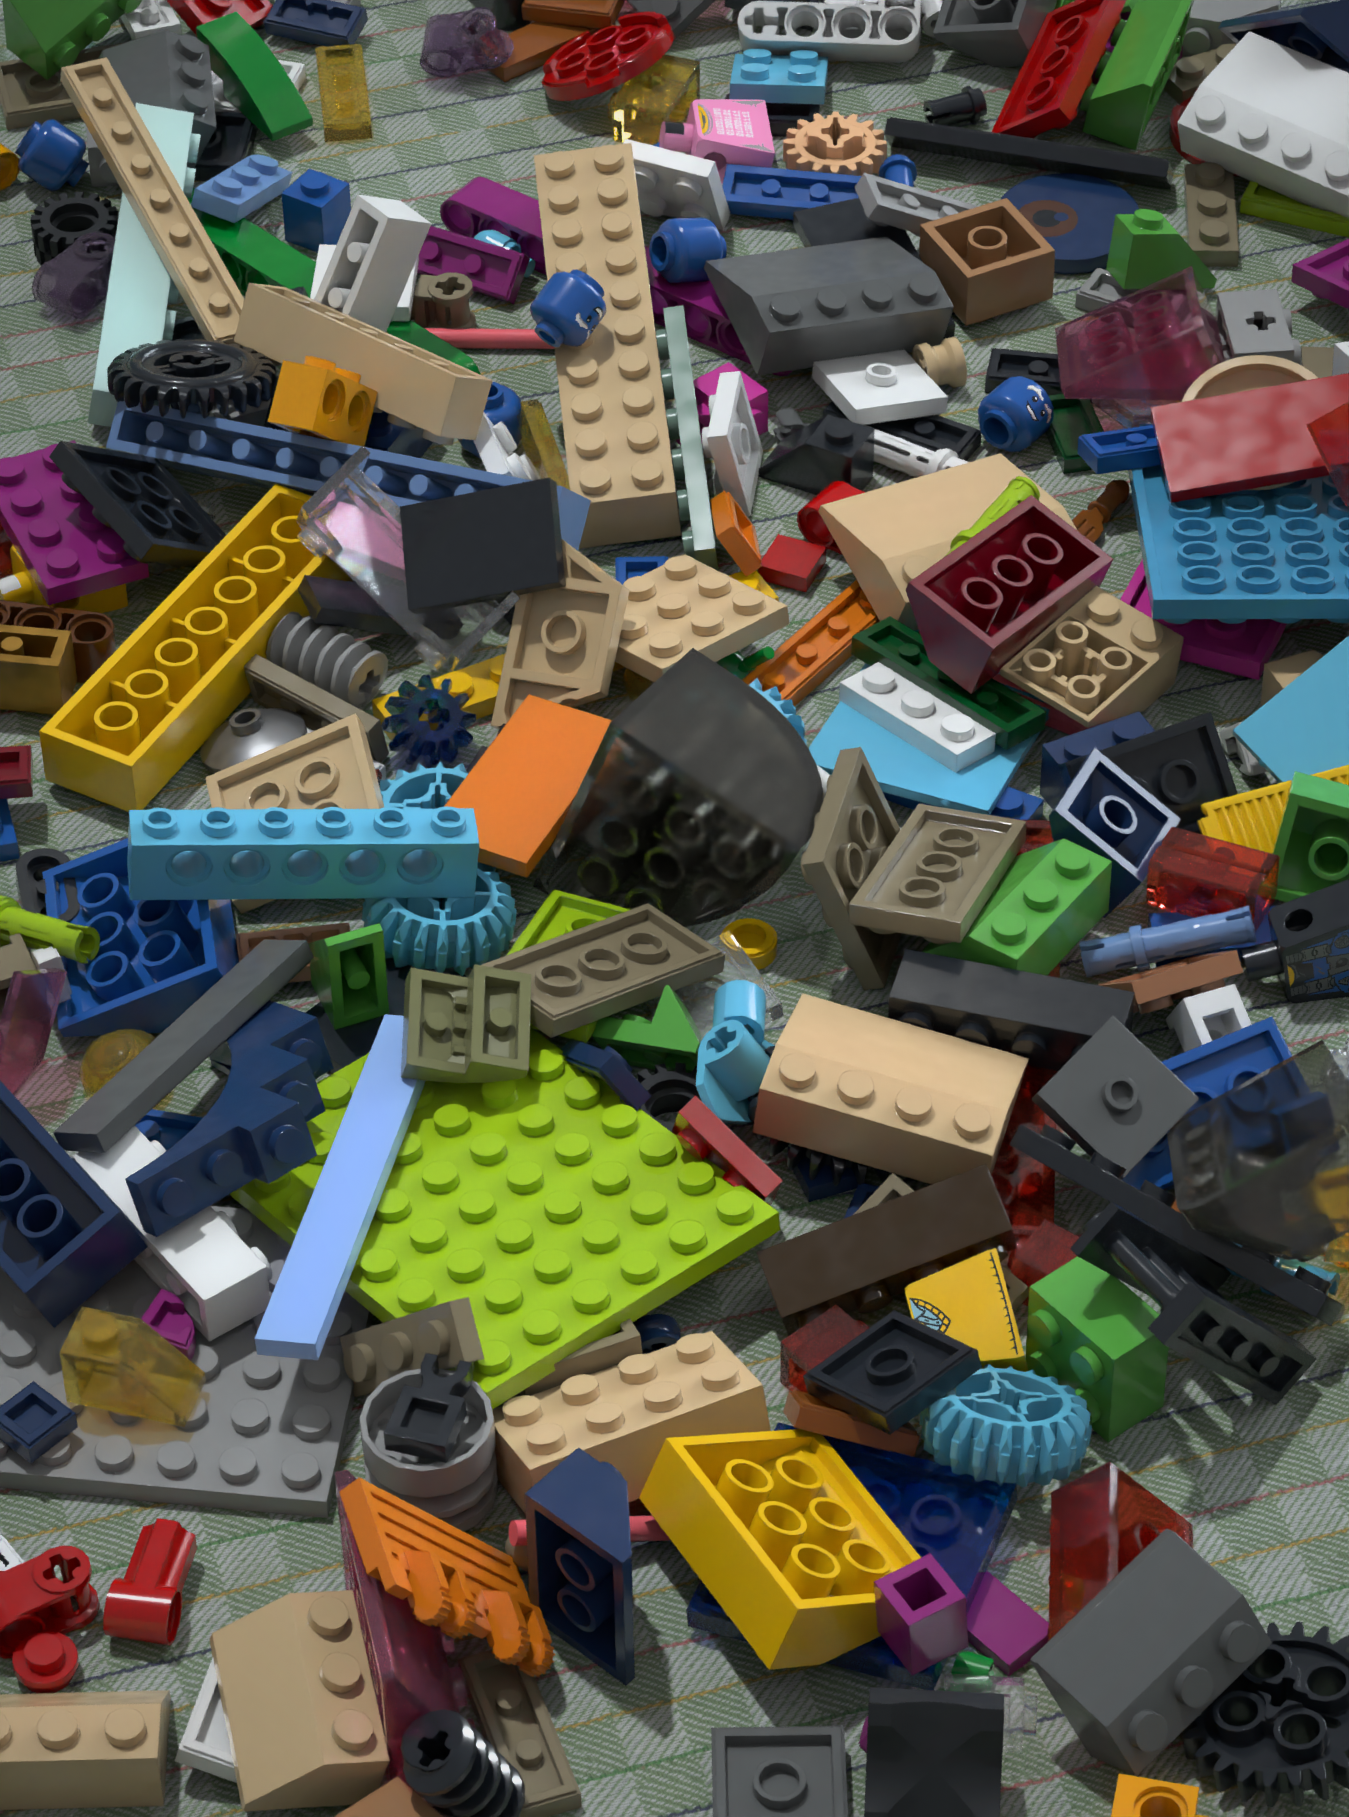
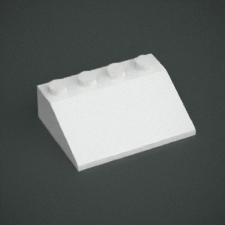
M1249 31L1199 85L1177 122L1181 151L1206 162L1217 163L1224 170L1259 183L1261 186L1310 207L1334 212L1349 218V73Z

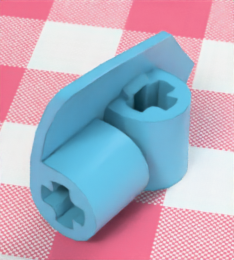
M747 980L729 981L718 988L714 998L713 1027L706 1033L698 1049L697 1091L702 1102L724 1124L745 1125L752 1122L748 1118L750 1102L747 1098L759 1092L770 1058L764 1050L770 1046H775L764 1040L766 995L757 984Z

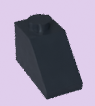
M828 414L781 440L760 466L758 477L814 495H818L834 481L846 482L854 488L863 491L873 478L874 429Z

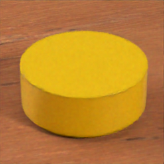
M754 918L739 919L728 924L721 933V951L725 954V963L732 968L742 971L760 970L769 966L777 956V933L765 921Z

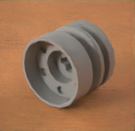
M421 1369L404 1371L383 1381L366 1398L359 1420L364 1454L365 1480L464 1532L478 1525L493 1508L499 1489L495 1455L494 1417L490 1399L477 1382L472 1381L469 1391L463 1396L466 1401L467 1415L447 1463L385 1450L383 1433L404 1385L421 1388L422 1385ZM439 1369L438 1376L449 1377L456 1371Z

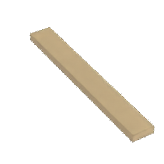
M107 57L62 67L60 80L206 341L219 340L224 341L225 344L236 343L234 342V337L244 298Z

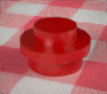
M43 1631L26 1637L17 1645L13 1653L12 1663L16 1677L29 1690L35 1693H56L64 1689L71 1682L78 1668L79 1658L76 1645L69 1637L59 1632Z

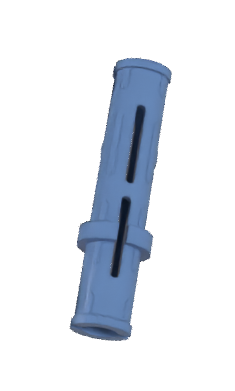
M1244 906L1243 908L1229 910L1228 912L1205 915L1157 927L1142 929L1141 924L1130 926L1129 932L1101 939L1081 941L1079 945L1087 978L1110 971L1137 967L1138 971L1150 969L1151 963L1217 950L1232 945L1257 942L1250 907Z

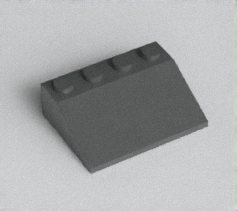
M887 236L708 260L704 265V269L757 375L812 368L813 362L898 350H905L909 354L913 352L914 345L925 342L930 346L940 345L954 308L936 272Z

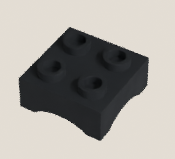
M870 1687L864 1817H1000L1005 1710L1004 1694Z

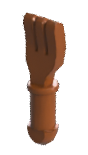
M1121 479L1112 480L1106 485L1105 491L1098 499L1088 505L1087 510L1083 509L1072 519L1078 532L1092 543L1100 537L1104 530L1103 524L1110 520L1114 510L1129 497L1130 487L1126 481Z

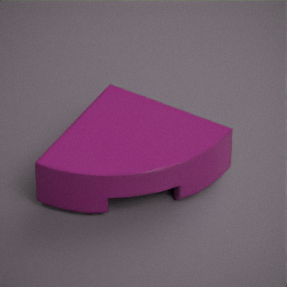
M161 1288L132 1331L134 1346L190 1364L196 1349V1334L193 1320L185 1309L182 1300L173 1293Z

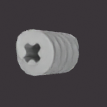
M290 612L281 619L270 636L266 650L268 661L357 708L362 707L375 696L383 684L388 671V659L384 653L377 650L372 651L366 643L355 642L353 636L349 634H340L334 626L315 623L311 615L302 618L298 612Z

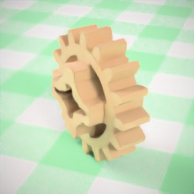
M833 112L824 119L822 115L816 113L814 114L813 122L810 123L800 119L797 121V129L788 128L787 139L783 140V161L786 162V169L856 176H862L864 173L871 175L873 173L879 174L880 166L887 159V141L884 140V131L882 129L874 130V122L872 120L862 123L857 122V114H852L847 119H844V116L840 115L839 112Z

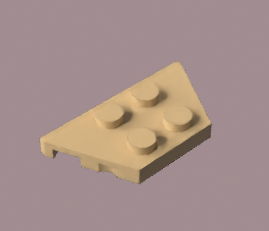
M563 539L562 550L566 586L517 596L491 726L500 729L503 723L507 724L528 695L571 708L608 696L629 589Z

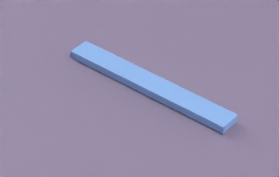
M385 1014L254 1338L257 1355L309 1360L319 1359L426 1082L401 1077L404 1016Z

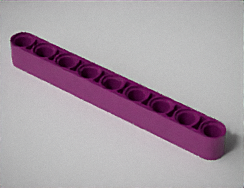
M479 176L470 180L441 204V219L450 232L474 238L479 232L484 230L500 232L514 239L521 246V253L535 260V271L547 276L539 200ZM645 246L654 323L665 327L663 308L683 305L687 336L752 365L711 281L668 282L661 276L659 271L654 269L649 256V247ZM793 370L771 374L783 377L789 375Z

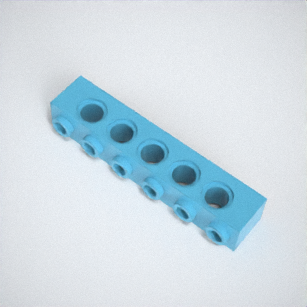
M445 806L437 809H400L397 807H383L381 809H342L338 807H327L324 809H284L279 807L267 809H225L215 807L207 810H169L166 808L129 810L127 868L130 900L475 898L479 838L474 808Z

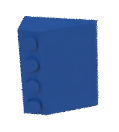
M128 838L42 872L46 883L47 894H45L47 916L59 919V915L66 912L68 902L63 878L75 877L78 892L77 900L80 904V909L76 917L69 923L95 928L100 936L98 953L93 960L87 958L88 963H79L60 956L72 991L71 999L56 1004L58 1030L62 1036L162 1033L239 963L230 899L130 900L127 868ZM56 881L59 884V892L56 891Z

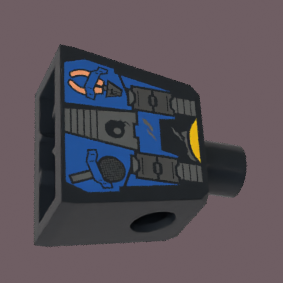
M1349 879L1273 907L1268 912L1271 941L1240 948V957L1247 981L1251 982L1278 975L1287 1001L1295 1004L1349 997Z

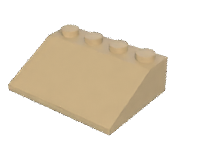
M1001 453L823 504L818 511L878 619L882 621L891 616L912 630H918V626L906 593L908 583L940 561L951 550L950 545L953 538L961 530L970 529L984 511L1007 488L1012 479L1018 476L1030 479L1039 490V501L1076 529L1064 506Z
M802 994L775 1045L760 1085L753 1133L929 1184H935L984 1164H987L992 1175L1029 1058Z

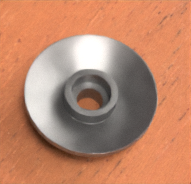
M281 708L244 709L235 713L230 720L220 725L201 746L200 756L204 766L209 771L217 773L306 735V725L303 718L291 710Z

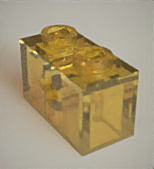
M664 54L647 70L625 82L619 92H614L610 98L607 112L608 119L613 121V141L624 143L625 139L653 146L659 142L663 121L686 123L691 103L696 99H700V61Z

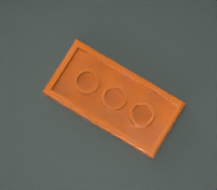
M528 695L444 805V807L474 808L479 838L478 862L527 878L628 740L627 725Z

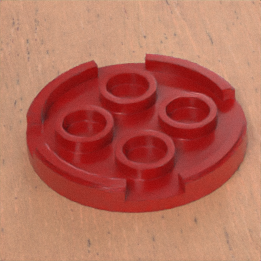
M656 12L632 13L619 17V26L614 25L603 28L593 35L587 30L573 38L551 55L543 65L542 69L545 76L541 83L547 96L556 101L579 100L608 91L641 74L655 64L669 50L674 41V33L666 17Z

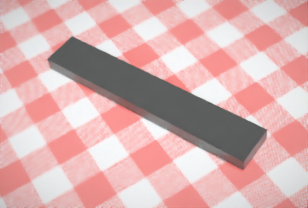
M264 939L61 1124L53 1132L58 1144L66 1151L107 1152L311 962L314 956L307 940Z

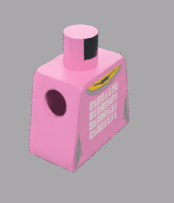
M696 99L690 105L686 123L663 121L661 125L660 148L685 152V154L715 161L722 184L727 164L772 167L775 151L765 100Z

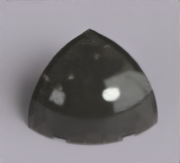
M692 648L610 722L535 879L533 887L548 896L552 890H558L627 909H634L649 903L684 927L712 922L731 915L773 887L800 856L811 839L815 827L814 818L820 812L823 803L822 781L817 765L799 733L772 703L740 678Z

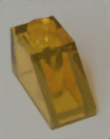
M82 1306L60 1350L66 1400L71 1403L185 1427L206 1382L204 1371L142 1319Z

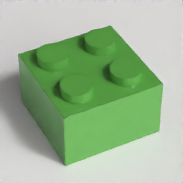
M1077 1256L1029 1288L1025 1355L1028 1371L1033 1369L1036 1375L1043 1378L1053 1376L1058 1380V1385H1069L1074 1388L1076 1395L1087 1401V1410L1091 1413L1089 1425L1104 1440L1110 1442L1164 1405L1169 1347L1165 1346L1148 1329L1160 1314L1119 1279Z

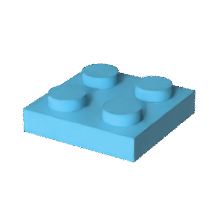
M759 48L745 50L743 54H735L730 80V99L765 100V103L824 104L828 77V57L818 56L817 52L811 50H796L791 52L790 55H771V51Z

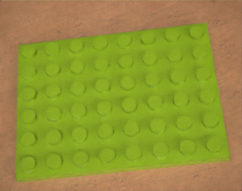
M530 1028L529 1072L526 1078L485 1083L425 1082L345 1289L350 1296L383 1323L448 1301L469 1297L484 1359L472 1362L473 1381L477 1382L489 1397L492 1410L554 1372V1364L588 1343L612 1336L620 1331L621 1323L629 1318L632 1322L636 1321L780 1231L779 1212L743 1185L733 1187L721 1178L725 1173L722 1169L707 1158L703 1161L697 1160L681 1145L675 1134L640 1108L635 1110L629 1105L622 1104L618 1096L604 1081L597 1076L593 1078L587 1072L581 1073L577 1068L564 1060L565 1057L562 1055L563 1051L532 1028ZM369 1053L316 1083L326 1111L306 1122L317 1155L269 1184L254 1179L229 1194L291 1246ZM457 1367L452 1368V1369H449V1370H451V1371H457Z

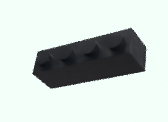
M906 949L889 995L888 1018L1029 1058L1028 1066L1059 1071L1112 1016L1116 1017L1132 1033L1135 992Z

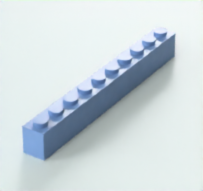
M125 401L117 403L106 448L110 450L157 458L167 468L269 489L275 484H279L318 499L334 500L342 504L400 515V506L532 481L207 416L204 419L201 414L187 412L186 417L183 419L180 415V410L171 408L162 417L159 412V406L153 405L151 411L143 413L140 403L136 407L127 408ZM557 486L561 538L578 550L591 500L565 487Z

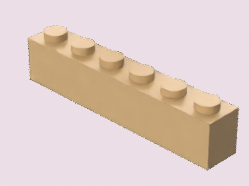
M255 283L248 284L234 342L265 355L274 365L282 364L283 360L304 364L305 356L318 357L336 363L335 368L360 374V384L378 392L373 412L382 413V411L389 413L387 421L410 429L422 428L424 429L423 438L443 445H453L454 438L476 440L493 380L286 287Z

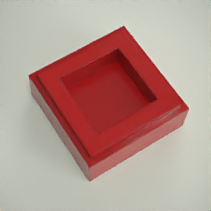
M778 534L761 559L762 563L758 573L766 582L807 592L826 563L827 547Z

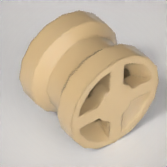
M956 337L945 338L940 345L930 346L926 342L914 345L912 358L938 386L948 384L952 388H957L966 384L967 366L965 355Z

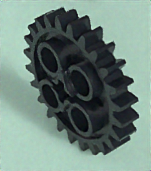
M1275 1622L1269 1623L1267 1635L1272 1644L1179 1734L1180 1739L1183 1740L1185 1757L1187 1760H1196L1197 1772L1200 1778L1214 1774L1216 1789L1220 1793L1237 1783L1241 1802L1246 1803L1257 1791L1265 1792L1267 1806L1274 1807L1281 1793H1289L1293 1803L1298 1807L1302 1806L1304 1791L1312 1789L1325 1801L1329 1799V1783L1335 1781L1349 1789V1635L1332 1644L1329 1627L1323 1626L1313 1637L1305 1636L1302 1622H1296L1290 1635H1281Z

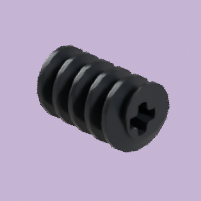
M446 1709L428 1712L414 1720L404 1731L401 1752L404 1759L403 1772L406 1781L443 1817L520 1816L525 1802V1784L519 1771L458 1712Z

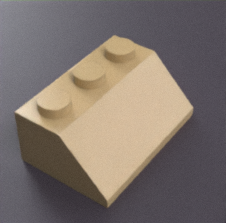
M353 1590L288 1593L212 1633L210 1645L243 1812L353 1805L379 1788L390 1760Z
M170 1690L0 1694V1810L164 1806L171 1702Z

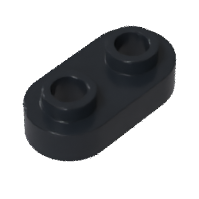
M39 848L26 852L18 859L16 863V887L19 904L22 909L47 916L45 894H47L46 883L42 872L71 861L67 855L55 849ZM75 877L63 878L68 909L59 915V919L67 922L75 918L80 909V904L77 900L78 892ZM56 881V891L59 892V884Z

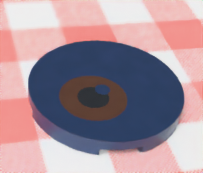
M1074 173L1048 174L1025 180L1012 187L1001 198H1007L1054 248V273L1084 274L1094 272L1097 268L1106 269L1115 215L1134 214L1139 209L1136 201L1119 186L1097 177Z

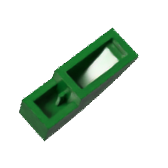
M237 12L196 27L197 39L209 45L211 70L223 81L224 97L269 139L275 141L313 126V117L285 69L256 31Z

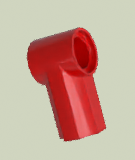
M157 1518L155 1523L142 1527L124 1579L115 1578L109 1588L103 1617L105 1635L171 1646L174 1642L182 1614V1590L197 1550L196 1535L184 1529L178 1521Z

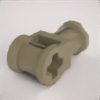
M456 272L444 273L438 276L420 275L418 283L415 285L410 320H415L416 324L423 328L475 329L476 316L470 310L469 298L473 294L472 281L466 275Z

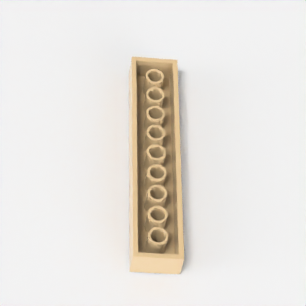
M632 144L604 145L601 147L534 155L547 282L556 272L570 273L573 269H577L596 280L605 293L602 298L606 304V314L588 339L581 346L577 347L561 344L559 348L554 347L569 486L571 491L591 500L579 549L681 536Z

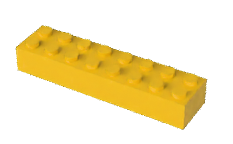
M275 484L39 730L45 780L127 812L129 810H143L203 745L209 736L250 694L251 690L244 665L255 654L267 659L268 641L281 619L290 612H298L302 618L310 616L298 592L304 575L353 582L364 570L319 552L323 509L330 502Z

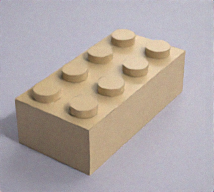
M713 1331L704 1334L686 1335L679 1339L676 1344L648 1354L628 1356L619 1364L590 1375L572 1376L559 1386L531 1396L522 1395L514 1397L503 1406L492 1410L498 1480L525 1514V1493L578 1447L599 1462L610 1463L621 1473L627 1481L628 1502L639 1499L666 1438L771 1431L763 1384Z

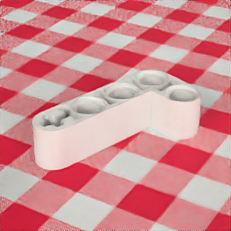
M879 0V5L780 1L751 2L742 8L737 19L740 46L744 51L755 48L771 51V55H790L791 52L796 50H811L817 52L818 56L828 57V61L906 62L912 59L919 49L922 0ZM780 25L784 26L785 35H780ZM806 25L812 26L817 30L815 34L808 37L798 36L794 33L797 28ZM756 26H764L762 33H755ZM856 27L862 30L863 34L857 38L850 39L841 35V32L846 28ZM894 29H904L910 35L903 40H894L888 36V33Z

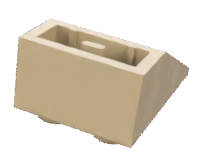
M1095 586L1000 669V675L1089 728L1138 711H1145L1174 685L1184 637L1100 587Z

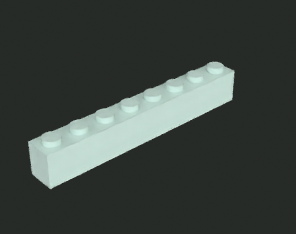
M136 103L135 108L182 191L186 197L191 198L196 169L188 168L187 162L196 163L201 135L191 133L194 113ZM123 191L88 417L89 424L107 427L112 426L118 403L108 389V366L115 357L133 347L138 348L146 343L156 344L157 341H162V339L172 341L176 311L168 310L167 303L177 304L179 294L176 285ZM154 400V405L159 406V400Z

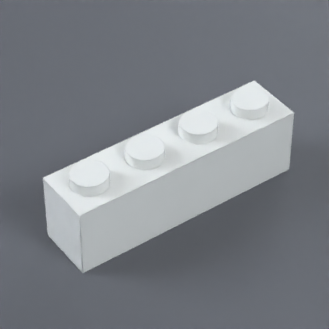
M357 195L314 300L386 332L432 223L400 200Z
M134 1125L105 1153L79 1152L73 1155L72 1159L119 1209L148 1247L135 1258V1261L160 1288L173 1293L182 1300L195 1327L209 1342L266 1311L270 1301L268 1281L273 1276L270 1264L260 1249L257 1247L249 1248L242 1241L232 1220L225 1212L218 1211L216 1213L209 1206L158 1237L144 1232L125 1178L166 1152L157 1140L150 1142Z

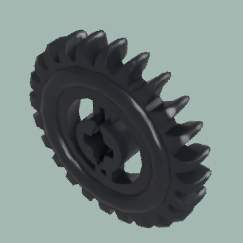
M205 339L157 341L156 344H142L138 348L133 347L119 354L107 368L108 389L110 394L114 395L117 402L125 401L127 408L136 407L140 403L141 411L146 413L152 410L154 400H159V412L162 417L168 413L171 406L172 409L180 410V415L183 419L186 417L187 412L201 414L205 419L207 414L212 411L215 403H217L219 413L226 417L229 411V400H233L235 410L241 413L246 411L247 404L251 407L259 408L262 401L268 402L271 399L277 376L274 364L265 355L258 353L256 350L249 347L243 348L242 345L236 343L225 344L224 341H206Z

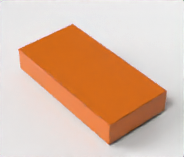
M724 490L710 500L716 537L747 577L759 569L762 563L756 529L732 495Z

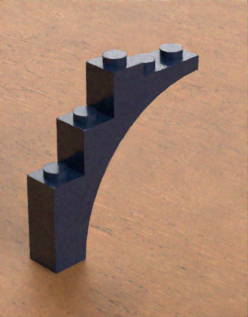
M269 1000L209 1056L212 1067L229 1075L228 1081L218 1100L203 1119L173 1147L145 1167L125 1178L144 1232L158 1237L252 1180L258 1179L269 1184L317 1155L306 1122L326 1111L315 1079L334 1069L317 1017Z

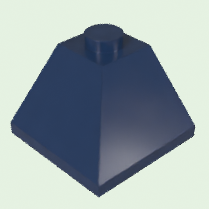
M1096 748L1088 754L1049 814L1053 842L1064 838L1112 861L1109 911L1103 916L1104 918L1143 882L1181 820Z

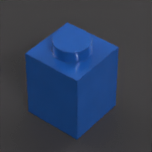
M309 168L281 193L285 241L318 253L319 244L337 245L351 211L350 185L347 182Z

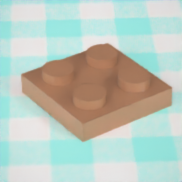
M1237 950L1194 955L1099 984V986L1135 992L1133 1013L1140 1012V1014L1172 1006L1174 1005L1173 1000L1225 987L1224 978L1243 973Z

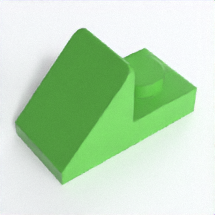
M670 985L664 987L652 1022L632 1014L624 1015L622 1019L604 1017L597 1021L592 1035L603 1050L607 1046L613 1048L631 1066L655 1069V1065L665 1063L667 1071H675V1062L686 1063L687 1073H691L694 1067L697 1066L698 1049L703 1039L689 1011Z

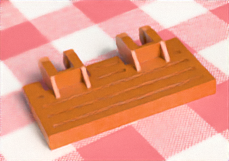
M360 1477L339 1491L366 1573L382 1581L386 1592L402 1600L407 1597L410 1608L414 1609L412 1614L416 1615L417 1620L428 1626H437L438 1624L441 1632L454 1639L456 1637L462 1639V1636H468V1633L481 1639L486 1637L489 1647L493 1648L492 1653L495 1654L496 1659L507 1665H517L520 1667V1671L532 1677L534 1675L540 1677V1674H546L545 1672L551 1669L550 1666L554 1663L553 1657L556 1654L553 1653L554 1647L551 1646L552 1640L541 1609L530 1603L518 1566L513 1562L512 1556Z

